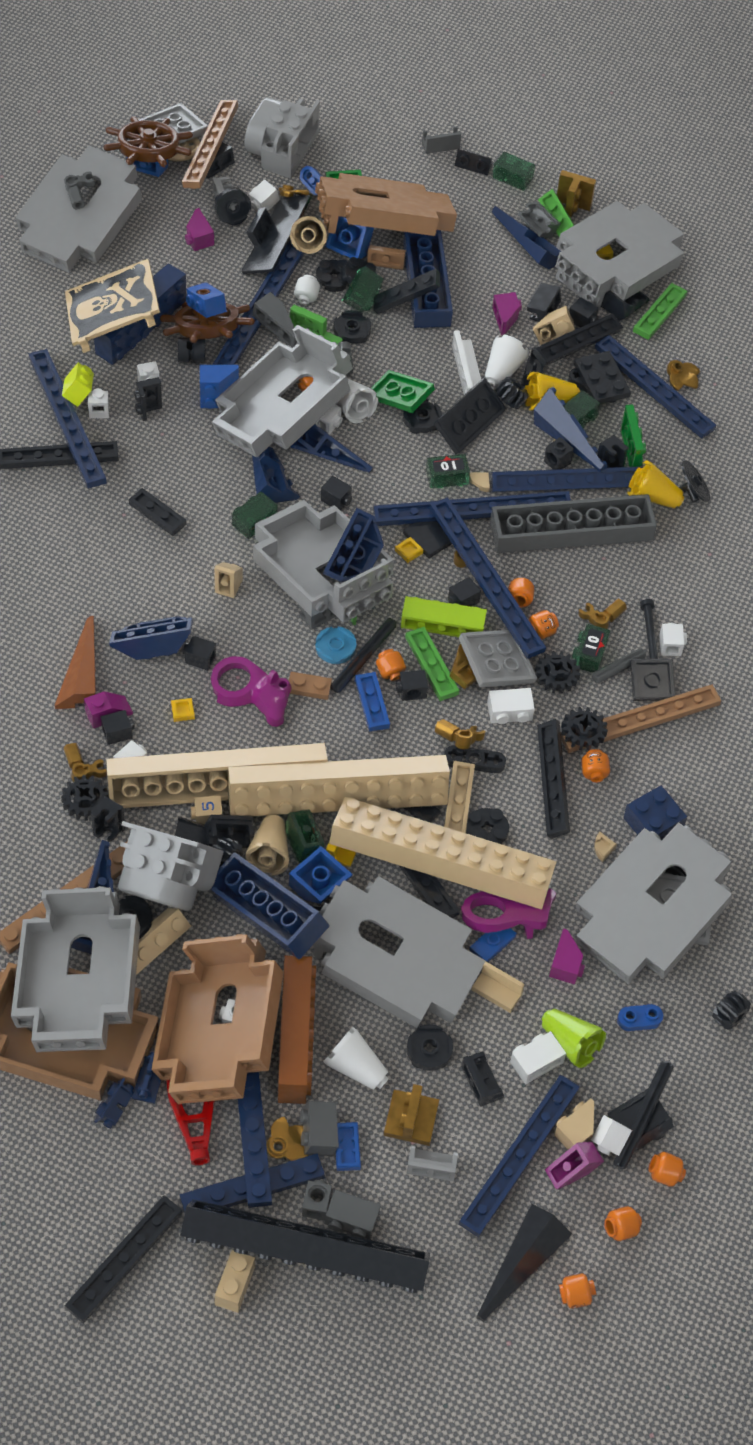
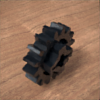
M552 651L551 656L545 653L544 659L539 658L535 668L537 679H539L538 684H545L544 690L552 688V693L559 690L562 694L565 688L571 691L572 686H577L581 674L579 673L580 666L576 665L577 660H570V654L563 656V651L559 655Z
M578 707L577 712L571 709L570 714H565L564 721H562L561 735L565 736V742H572V748L578 745L580 751L583 747L590 751L592 745L598 748L599 743H604L608 729H606L607 722H603L604 716H597V710L593 711V713L590 712L589 707L586 708V711H583L581 707Z
M83 775L81 780L74 777V783L67 782V788L62 789L61 801L64 811L68 810L69 816L76 814V820L84 816L85 821H88L91 812L105 796L109 798V792H107V786L102 785L101 779L95 782L94 776L86 779V776Z

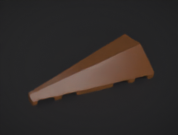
M90 616L85 622L55 702V709L75 708V704L84 703V698L96 694L94 616Z

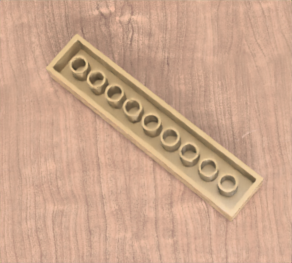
M325 743L110 758L107 759L109 798L123 806V808L195 803L194 798L220 795L221 801L229 800L228 767L328 761Z
M446 755L228 767L230 815L265 816L339 811L345 797L384 809L447 805L450 770Z
M345 797L333 823L329 844L539 909L543 908L557 862Z

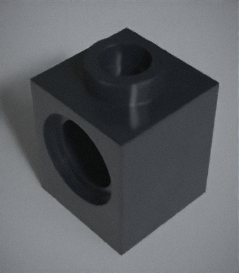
M559 437L546 446L544 462L553 470L564 469L571 464L574 448Z
M425 670L400 672L399 680L396 681V691L401 693L402 701L427 699L428 684Z

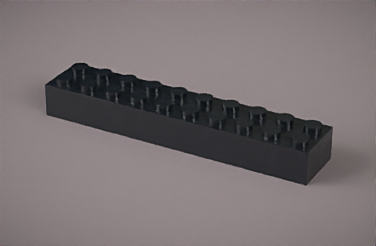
M194 1199L186 1206L180 1236L186 1237L185 1240L191 1243L205 1241L210 1243L209 1246L217 1249H224V1246L234 1248V1252L239 1254H248V1251L258 1253V1257L261 1259L272 1260V1257L280 1258L282 1263L287 1265L306 1264V1268L310 1270L320 1271L321 1268L331 1270V1274L344 1277L345 1274L355 1276L354 1279L362 1282H369V1279L379 1281V1285L384 1287L402 1286L404 1291L410 1293H417L418 1290L423 1291L430 1260V1253Z

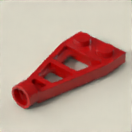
M166 1080L167 1092L169 1091L170 1080ZM168 1093L169 1104L189 1150L191 1164L200 1166L209 1163V1142L215 1101L204 1102L203 1110L200 1114L187 1115L182 1104H178ZM203 1122V1136L191 1137L188 1124Z

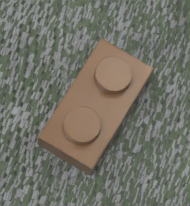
M369 245L367 262H371L375 266L403 270L406 250Z
M291 672L289 677L292 687L290 694L328 700L332 678Z

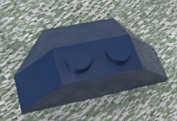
M356 507L323 572L324 575L342 583L373 568L384 546L375 516Z
M175 616L136 623L124 627L120 631H112L109 644L110 647L135 660L170 656L179 651L191 634L193 619L191 617Z

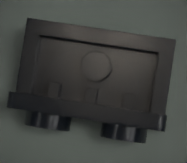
M159 377L136 382L137 390L134 391V396L137 403L135 404V410L137 415H141L143 421H147L146 412L162 409V391Z

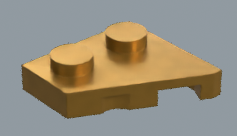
M460 643L449 676L465 690L477 680Z

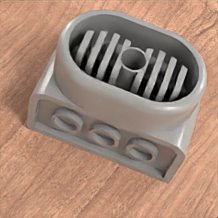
M265 97L248 123L244 140L246 151L261 156V167L264 170L292 178L319 134L320 100H316L312 108L305 107L304 99H299L295 104L286 100L282 101L272 97Z
M125 821L122 822V826L131 828L128 842L120 843V846L125 848V852L123 855L124 867L118 883V890L160 904L190 911L193 907L197 891L206 892L213 887L224 851Z

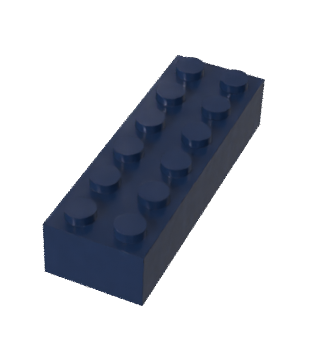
M436 230L435 236L404 232L403 248L406 250L405 264L408 281L434 269L440 272V288L410 300L414 328L451 327L453 309L441 230Z
M168 263L153 276L160 313L153 316L156 323L155 326L148 328L146 319H142L94 338L95 354L111 365H114L129 350L134 349L137 343L146 338L153 329L161 325V315H172L178 307L182 306L186 302L187 296L186 274Z
M235 852L218 869L214 885L209 890L218 901L298 960L330 927L319 911Z

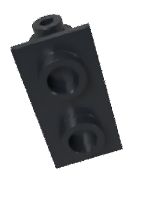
M458 149L454 166L488 176L493 161L492 158Z

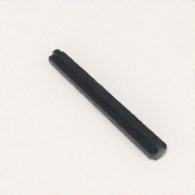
M387 618L331 683L333 691L340 693L396 628L397 622L395 620Z
M666 1061L660 1063L629 1128L632 1132L620 1155H616L613 1162L616 1167L620 1169L627 1168L674 1069L671 1063Z

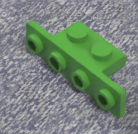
M295 304L290 308V319L294 328L299 325L303 328H308L318 336H323L330 342H335L336 344L342 342L341 337L326 331L327 318Z

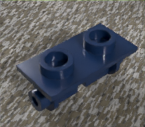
M155 1052L144 1056L145 1061L140 1068L132 1096L134 1100L155 1104L161 1084L160 1078L152 1070Z
M125 1078L118 1082L114 1081L107 1090L109 1095L105 1102L102 1101L95 1111V1114H97L95 1123L103 1120V1125L109 1129L112 1126H116L123 1113V1110L118 1108L117 1104L125 1108L134 1094V1087L132 1085H123Z

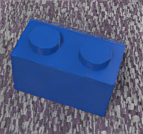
M200 365V408H218L215 399L239 378V365Z
M320 846L289 873V887L304 900L321 904L330 896L336 885L340 887L344 880L347 881L352 877V873Z

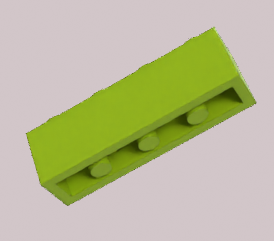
M406 596L401 618V628L415 630L425 627L429 633L459 637L461 633L483 632L487 609Z

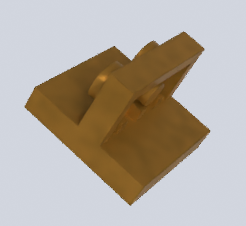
M562 170L559 177L557 196L561 203L566 204L565 209L570 218L574 212L577 213L578 208L590 211L596 180Z
M413 1084L412 1092L394 1089L383 1136L430 1146L440 1099L422 1096L423 1086Z

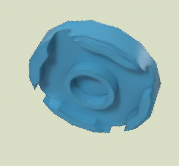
M327 627L318 634L315 644L317 655L322 660L331 664H341L349 661L356 653L357 647L355 636L344 627Z

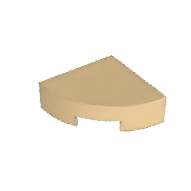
M469 472L470 483L480 488V491L489 492V472Z
M599 832L595 840L594 849L597 857L603 862L616 849L617 844Z

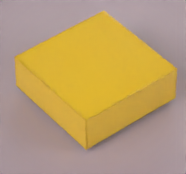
M409 537L395 546V552L409 563L423 554V548Z
M192 698L171 700L174 722L195 720Z

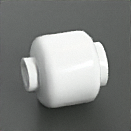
M304 275L297 280L294 295L302 304L313 303L317 300L320 284L314 276Z

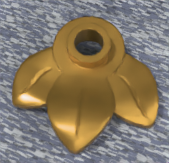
M283 184V187L278 189L280 191L279 195L285 197H292L294 194L312 196L308 190H293L294 186Z
M672 360L668 363L667 373L670 376L669 381L677 391L683 385L694 389L698 388V378L696 375L700 373V370L697 366L689 362L682 363L678 360Z
M285 1117L277 1119L272 1124L271 1137L266 1143L267 1153L272 1158L281 1159L285 1157L290 1161L309 1156L305 1155L304 1146L301 1145L303 1126H289ZM280 1144L282 1150L276 1151L273 1145Z

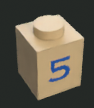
M221 795L194 798L195 806H191V819H196V822L205 824L210 815H223Z

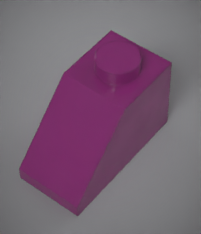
M196 208L186 226L187 234L185 235L187 245H191L194 252L214 245V231L200 208Z
M516 292L496 294L493 297L492 309L501 335L507 333L517 321L519 311L522 310V303L517 298Z
M104 691L84 698L85 712L93 729L101 726V716L126 710L127 716L133 715V711L123 695Z
M563 928L549 977L575 985L577 977L582 978L585 965L581 964L583 954L567 929Z
M578 1142L544 1170L556 1190H559L587 1176L600 1166L604 1160L593 1142Z

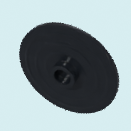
M687 460L683 461L681 466L687 482L679 488L683 493H688L692 503L697 502L699 498L704 502H708L710 500V493L703 477L694 465Z

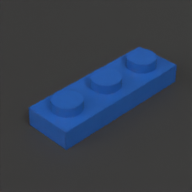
M376 672L355 675V682L369 732L389 729L390 721Z

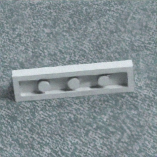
M458 330L454 331L452 348L465 395L481 380L472 341L462 340Z

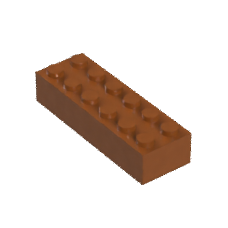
M284 955L278 1103L306 1104V1096H311L316 965H312V956H302L298 960L294 956Z

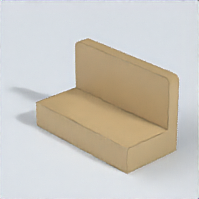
M488 962L484 963L482 973L472 986L473 992L509 1013L512 1012L522 997L524 983Z

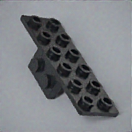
M310 195L280 198L271 216L266 207L259 208L246 232L254 248L241 270L243 274L269 273L275 270L291 239L290 232L294 222L303 216L312 199Z

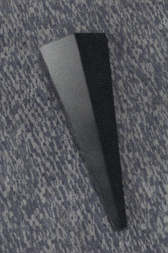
M531 1204L477 1314V1319L484 1322L497 1307H500L513 1292L570 1238L572 1233L555 1215Z

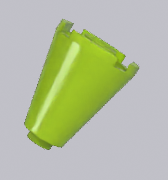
M558 1009L548 1010L542 1016L543 1029L547 1033L552 1032L566 1052V1057L574 1066L578 1068L586 1067L595 1059L592 1057V1054L596 1050L600 1052L606 1039V1032L601 1027Z

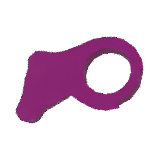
M231 656L215 665L212 670L211 684L214 694L218 697L217 703L229 707L253 703L265 715L269 725L278 727L284 723L285 709L292 689L290 682L286 678H279L275 670H271L269 675H267L261 668L245 657ZM230 669H243L250 674L249 683L241 690L228 691L219 685V679L222 674Z
M548 888L543 908L539 909L480 891L464 900L463 906H461L462 920L473 930L484 933L497 932L521 924L524 926L526 938L533 939L534 929L542 930L547 927L551 905L556 899V892ZM491 905L501 909L504 914L497 918L485 919L476 916L471 910L477 906Z

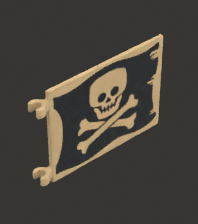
M149 259L65 291L73 346L81 345L83 353L91 351L88 343L89 340L139 320L146 319L148 328L155 326L156 323L153 316L160 313Z

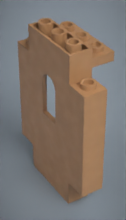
M339 173L338 179L320 176V182H317L315 187V193L318 195V200H320L319 212H321V218L324 219V225L328 233L335 234L339 216L346 217L348 224L424 235L435 236L436 230L454 231L457 213L448 194L428 192L422 184Z
M247 934L185 941L182 950L192 961L190 970L180 969L179 971L169 972L152 1070L161 1081L170 1080L168 1093L178 1104L243 1098L247 1073L269 1071L284 972L275 960H265L266 950L258 939L249 938ZM227 986L236 987L237 993L232 1023L213 1024L219 992Z
M8 962L6 969H2L0 972V1070L99 1101L102 1099L109 1080L118 1082L125 1078L123 1085L130 1084L135 1088L140 1068L145 1061L144 1056L149 1055L159 1030V1017L137 1011L141 1001V989L135 988L132 1023L109 1024L107 1048L105 1050L36 1052L31 1041L32 1031H29L27 1028H16L11 1018L17 964ZM72 968L68 969V975L89 974Z

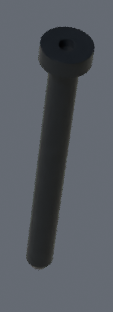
M644 599L640 602V608L644 611L649 657L650 659H658L652 609H654L655 605L652 599Z

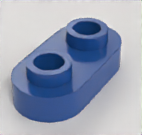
M305 166L300 172V180L312 194L318 196L315 193L316 183L320 182V176L322 175L317 169Z
M653 1004L628 1006L620 1010L617 1023L625 1031L655 1029L662 1023L663 1012L660 1007ZM648 1013H654L656 1016L651 1017ZM626 1015L633 1016V1019H628Z

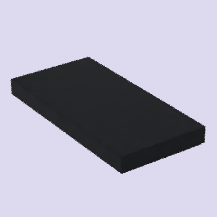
M483 378L433 424L456 455L468 446L507 408L487 379Z

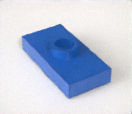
M511 928L485 933L470 946L469 951L489 962L516 938L517 933Z
M358 1122L337 1123L339 1147L335 1151L337 1171L361 1170Z

